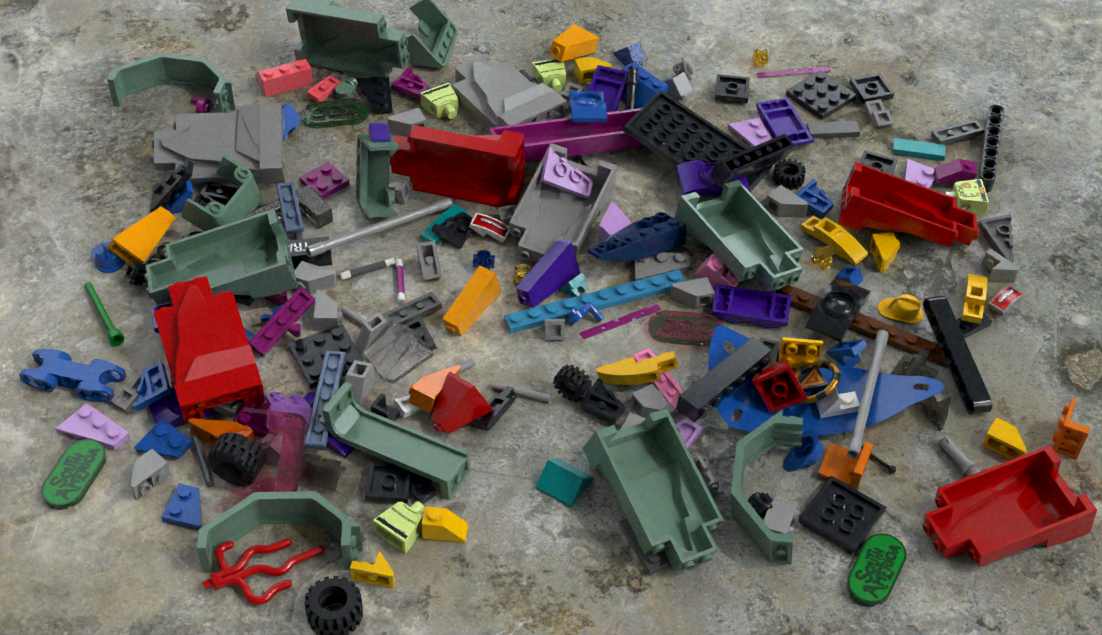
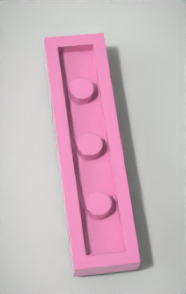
M648 348L633 354L635 362H640L645 358L655 357V354ZM668 371L660 373L662 380L650 384H653L657 390L662 392L663 397L674 406L675 413L679 411L676 409L679 395L683 393V390Z

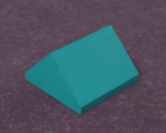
M559 458L549 459L538 480L536 489L572 508L592 482L593 476Z

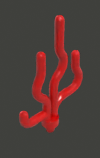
M286 538L271 545L251 546L242 554L240 561L230 567L223 553L232 549L234 543L233 541H227L220 544L214 554L220 571L209 574L210 579L202 583L205 590L213 587L215 591L228 585H236L241 589L247 602L253 605H262L269 602L278 592L290 588L292 581L287 579L271 586L263 595L255 596L244 580L245 578L258 573L276 577L284 575L294 565L324 553L325 549L323 546L314 547L294 555L283 566L277 568L259 564L244 569L253 555L274 553L289 547L292 541Z

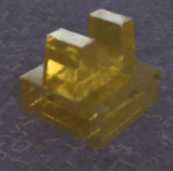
M833 245L815 248L811 258L813 264L819 263L822 270L829 269V263L833 261L832 256L835 252Z

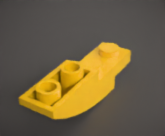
M813 215L801 224L802 231L828 244L829 251L855 265L868 256V252L849 232L827 217L821 220Z
M968 273L961 320L981 324L987 293V277Z
M674 351L652 358H645L640 362H635L634 356L623 358L618 362L596 368V371L603 383L641 385L662 380L660 373L679 368Z

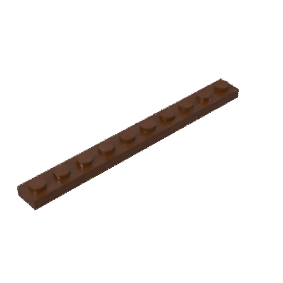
M791 285L777 289L775 292L777 294L790 295V306L812 314L816 304L822 299ZM862 313L857 315L850 327V330L875 340L877 332L885 330L889 334L888 345L948 368L941 349L935 342Z

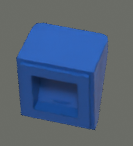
M845 267L836 275L837 278L857 286L863 281L860 268Z

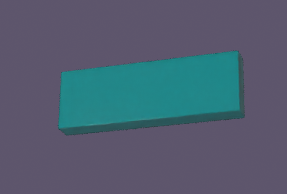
M894 138L892 154L944 160L945 145Z
M453 204L420 234V239L425 242L435 240L437 245L443 238L431 231L433 225H439L445 219L455 217L456 214L461 212L468 214V211Z

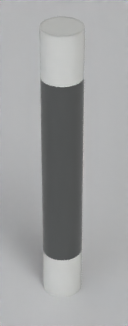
M390 258L340 273V277L344 280L395 265V260Z

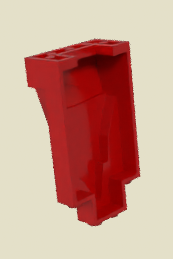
M415 125L412 132H409L408 137L394 136L393 140L398 144L399 150H396V153L390 156L391 173L410 177L412 190L494 207L514 204L517 206L524 188L525 134L503 130L502 135L468 136Z
M855 162L843 187L838 225L859 232L861 227L889 232H902L919 236L949 247L955 241L970 246L972 240L975 241L979 234L977 230V215L956 206V198Z
M207 276L196 277L185 282H176L168 286L173 306L162 307L154 311L184 423H189L188 421L191 418L205 419L204 409L243 399L245 407L265 402L261 377L251 346L248 343L233 291H224L213 296Z
M1048 445L937 488L935 504L938 509L925 514L922 527L927 536L930 535L936 551L940 552L944 559L967 551L972 561L975 560L977 565L981 567L1036 544H1042L1047 548L1086 535L1091 532L1097 509L1085 493L1076 498L1058 473L1061 459L1053 448Z

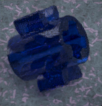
M480 250L477 254H473V267L478 268L480 265L488 270L494 269L495 255H491L490 251Z

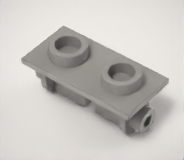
M681 58L682 62L673 66V72L676 75L685 72L686 76L692 80V66L684 58Z
M701 455L695 456L694 462L711 496L724 493L705 457Z

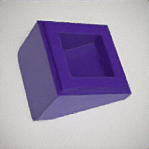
M386 123L369 124L368 137L373 142L391 141Z

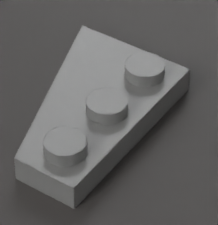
M659 253L658 255L634 259L635 281L679 270L681 273L690 271L689 253Z

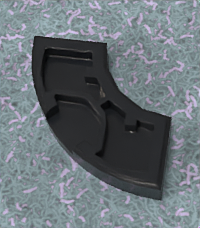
M412 472L410 483L412 495L415 501L425 504L437 495L436 489L432 485V480Z

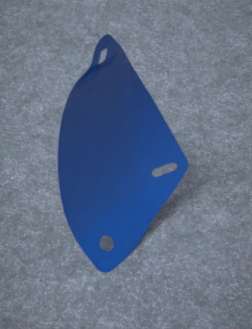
M717 326L710 344L708 372L732 354L724 349L725 342H731L736 351L750 338L726 326ZM834 363L841 373L839 384L836 387L838 394L855 391L860 404L869 370ZM819 368L828 384H830L833 372L825 368ZM879 372L865 427L881 422L914 403L941 393L944 389L943 384L936 379L924 376H902ZM750 377L741 388L737 387L729 398L725 397L717 409L728 426L752 432L782 409L770 413L757 388L750 386L752 379ZM916 384L929 385L928 391L915 390L913 387ZM810 392L805 393L806 396H811ZM816 402L810 404L796 403L783 408V416L803 418L802 434L808 430H814L818 435L853 431L858 412L820 418ZM735 409H740L743 412L739 422H734L731 419Z

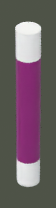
M397 259L395 261L398 304H404L403 260Z

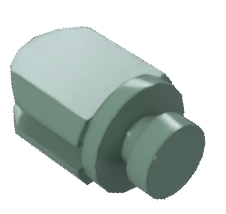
M353 77L342 80L335 87L336 98L346 101L355 92L356 85L358 84L357 80Z

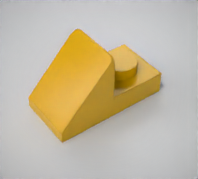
M380 551L377 554L374 565L365 561H352L350 566L351 580L394 589V572Z

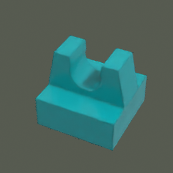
M581 273L561 289L565 294L569 293L572 297L579 296L580 293L577 289H580L582 293L588 290L584 282L586 278Z

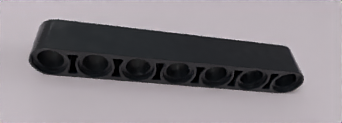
M995 104L989 107L985 119L977 179H982L986 193L991 192L996 179L1004 108Z
M945 296L925 298L923 301L924 312L967 412L970 415L990 412L992 410V400Z

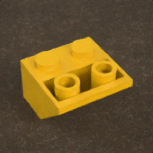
M780 337L778 362L787 358L792 369H799L806 364L819 361L823 341Z

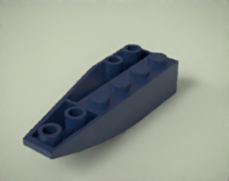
M658 212L656 215L644 217L642 220L630 224L588 249V253L603 260H633L658 255L686 244V224L664 212Z

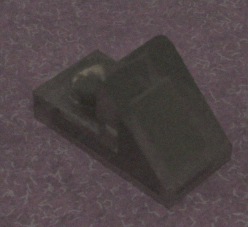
M932 396L917 402L916 404L939 431L943 430L951 397L938 402L936 397Z

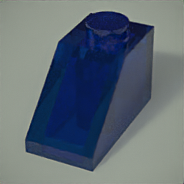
M641 42L613 52L614 56L625 66L632 62L642 66V62L648 60Z

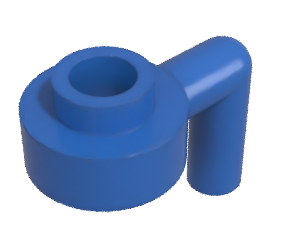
M587 302L579 310L574 308L568 313L567 316L569 318L566 321L572 326L588 311L598 322L603 320L604 317L591 302Z

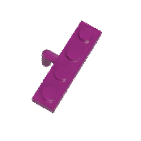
M300 287L249 341V345L264 357L287 331L294 337H300L301 325L296 322L312 306L315 298Z

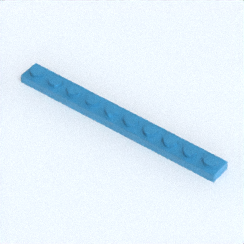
M679 270L507 314L504 315V321L510 334L545 325V319H568V313L574 308L579 310L587 302H591L597 310H602L670 292L672 283L683 282L685 279Z

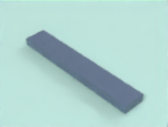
M325 352L304 443L305 449L326 450L329 431L318 420L323 415V406L330 401L340 386L346 352Z

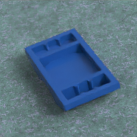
M568 91L572 122H607L603 91Z

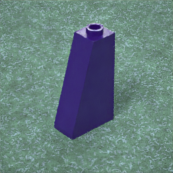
M560 238L556 240L517 285V298L521 304L533 308L581 274L572 242Z

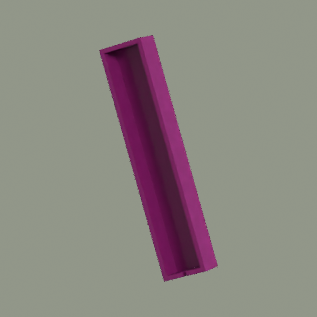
M642 108L607 112V122H572L571 117L489 128V135H502L503 130L525 134L524 163L541 161L551 143L567 148V157L644 146L622 131L624 126Z

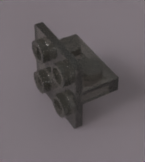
M922 348L919 354H914L912 358L903 355L890 374L924 376L936 379L939 371L926 365L929 351ZM916 384L913 388L915 390L927 391L929 385Z
M303 452V456H295V459L299 460L294 480L336 491L341 471H346L347 467L341 465L342 461L331 458L322 459L321 455Z

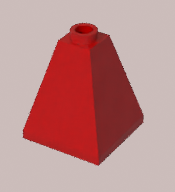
M787 358L773 363L753 378V383L770 413L807 399Z
M450 371L446 376L431 416V420L434 422L432 426L439 433L444 431L449 434L476 418L484 416L493 408L474 385Z

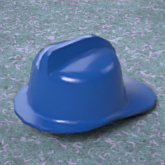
M103 241L91 251V257L95 266L103 273L116 272L125 264L123 259L106 248L110 243L109 241Z
M808 430L802 434V447H793L783 462L784 470L793 472L802 466L810 467L819 461L823 453V445L818 441L816 431Z

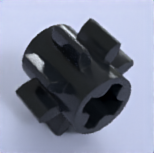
M134 262L133 265L128 266L126 278L130 279L129 284L142 286V283H146L144 276L147 273L145 269L146 264Z
M756 492L748 499L750 505L761 518H765L767 510L773 508L771 503L774 500L768 493L764 494L762 492L760 494V492Z

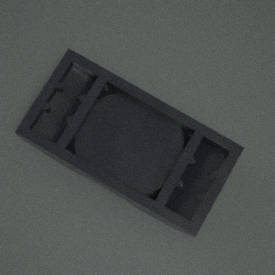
M836 277L829 284L821 301L816 304L805 328L841 343L870 296L871 291Z

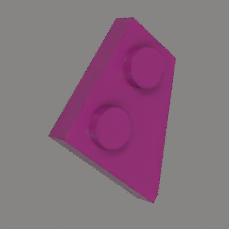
M408 67L392 83V90L421 100V92L429 90V85L422 81L418 74L415 75L411 67Z

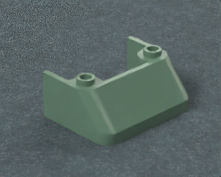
M420 0L410 6L409 9L419 19L418 30L425 37L423 42L414 33L406 37L408 41L407 50L410 54L408 62L415 66L441 69L448 62L458 30L433 0Z
M358 134L356 153L357 203L368 218L397 216V212L392 207V204H395V195L389 189L390 156H393L396 150H399V146L392 138L390 142H373L368 137V134Z
M225 154L221 159L217 174L238 186V191L226 206L219 202H210L204 208L188 198L181 215L182 218L203 231L252 216L263 199L251 171Z

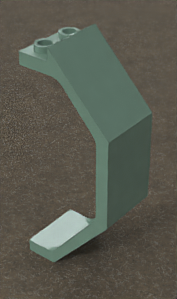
M161 52L113 68L107 78L113 106H120L123 99L128 95L170 83L207 88L217 97L215 108L219 109V113L230 112V109L236 110L231 83L208 58Z
M783 409L736 444L731 488V515L769 562L792 564L793 535L772 532L742 495L745 468L773 446L802 447L803 418L783 416Z
M316 491L254 492L199 529L197 552L203 573H212L215 550L224 542H235L263 524L315 523L341 542L344 570H350L352 561L358 560V551H363L360 526Z

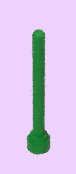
M86 282L84 287L108 331L107 340L111 346L121 345L125 340L122 332L115 329L92 283Z

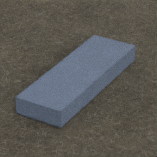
M294 181L276 184L286 235L304 232Z

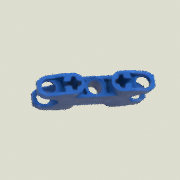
M55 349L34 350L32 353L34 361L41 366L36 369H24L19 374L22 382L40 391L53 392L56 386L75 389L74 393L77 397L91 402H111L114 397L113 390L105 385L109 382L124 381L127 377L125 369L109 361L93 359L90 365L72 362L69 354Z

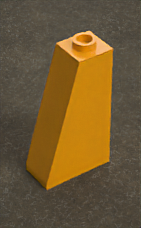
M574 24L553 39L549 55L563 62L595 53L600 37Z
M159 207L115 236L106 248L130 265H133L134 262L144 263L176 217L163 207Z
M479 265L442 319L448 332L452 334L457 333L462 336L498 297L501 289L495 272Z

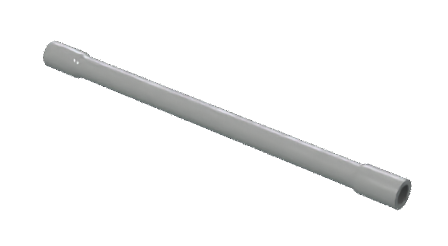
M445 198L411 212L307 246L305 250L308 257H313L335 247L435 212L444 211L453 204L450 198Z
M885 330L877 332L875 348L852 438L847 449V456L851 459L858 458L860 454L864 429L889 336Z

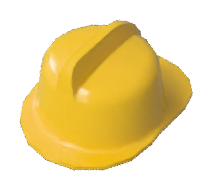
M902 294L897 298H886L878 304L879 313L889 319L915 324L923 318V312L920 308L921 302L910 294Z

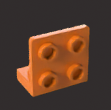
M1072 398L1070 404L1065 403L1061 414L1064 417H1059L1056 425L1059 431L1055 430L1052 442L1055 443L1053 448L1055 452L1077 459L1090 428L1070 421L1076 399Z
M865 442L863 449L860 450L859 457L851 459L847 456V448L831 443L818 475L827 479L832 475L854 489H858L874 444Z

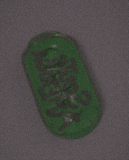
M356 98L313 102L306 105L307 108H303L301 111L302 122L310 128L317 129L362 123L369 116L367 103L360 102V99Z

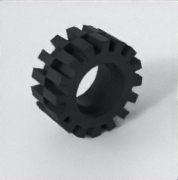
M782 159V162L778 161L773 172L775 185L779 184V186L782 185L786 189L790 188V190H793V188L798 189L804 183L805 166H802L801 162L797 163L795 159L794 162L791 159H788V161Z
M566 364L554 377V387L559 389L557 392L559 394L562 393V397L566 398L567 396L568 400L572 401L573 399L574 402L581 401L591 389L592 381L588 380L589 376L584 374V370L580 371L579 367L576 366L574 368V365L569 366Z

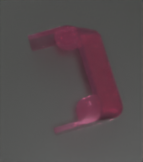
M244 407L243 412L247 415L268 417L267 428L269 432L273 435L283 436L277 478L265 477L261 479L258 483L257 491L231 488V493L250 496L254 492L298 491L307 430L306 419L297 413Z

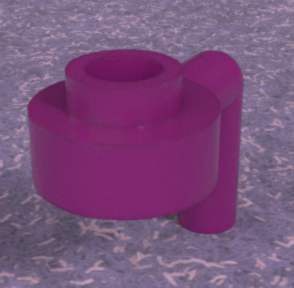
M191 97V103L196 104V113H210V99Z

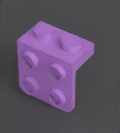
M279 392L265 394L264 399L269 405L265 424L267 428L307 432L312 408L303 399V396L291 394V397L283 396Z

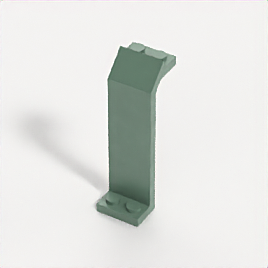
M345 382L336 390L330 401L323 406V415L318 421L339 442L440 483L442 497L450 500L471 471L468 451L363 409L356 402L353 386L350 383Z

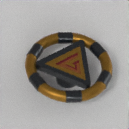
M816 361L799 368L795 375L797 379L804 375L799 383L804 392H810L811 396H807L806 400L798 404L814 403L831 394L839 384L841 377L837 365L829 361ZM819 368H825L833 372L830 384H828Z

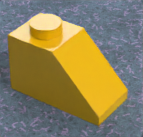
M593 57L575 59L574 73L580 84L589 83L592 81L598 65L612 68V65Z
M894 232L872 234L869 247L880 273H883L896 258L897 251L900 249V242L896 239Z
M996 418L982 446L1010 460L1025 455L1027 450L1017 428L999 418Z
M425 506L422 520L423 539L465 543L468 531V523L447 508Z

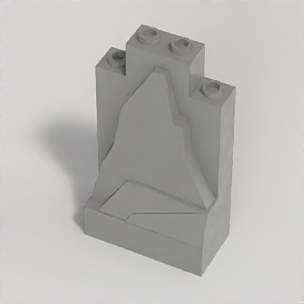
M482 56L455 68L457 83L453 84L452 87L458 98V103L488 132L489 128L566 118V100L543 83L536 84L530 82L508 61L492 66Z
M281 103L239 106L238 110L225 113L176 114V121H173L174 130L154 131V137L151 138V145L154 148V154H151V163L155 165L157 171L172 170L174 172L180 164H184L189 160L194 163L193 174L189 179L192 186L205 185L207 181L222 185L233 184L217 174L224 154L249 169L256 183L285 182V163L283 160L285 117Z
M551 143L549 147L555 150L554 153L567 160V148ZM544 155L509 222V233L515 237H521L518 243L517 256L525 260L538 262L555 241L560 238L572 242L575 256L577 257L597 215H601L615 188L617 165L600 160L598 170L567 160L569 165L574 169H579L593 181L590 197L585 199L540 182L545 160Z

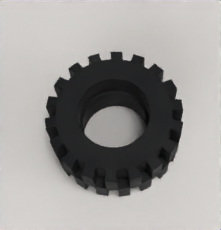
M226 432L217 439L207 456V463H209V468L226 482L246 486L251 485L256 480L266 462V454L250 438L242 434Z
M327 576L324 577L323 581H316V586L311 585L309 593L305 595L304 605L307 621L312 631L316 630L317 635H349L348 631L354 632L356 625H360L361 617H363L362 598L358 586L355 587V583L352 580L348 582V578L342 577V579H339L338 576H333L331 579ZM331 603L345 605L337 611L324 610Z

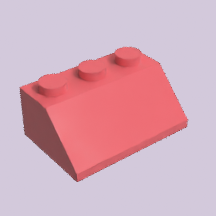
M306 59L268 68L255 74V78L265 97L313 84L312 70Z

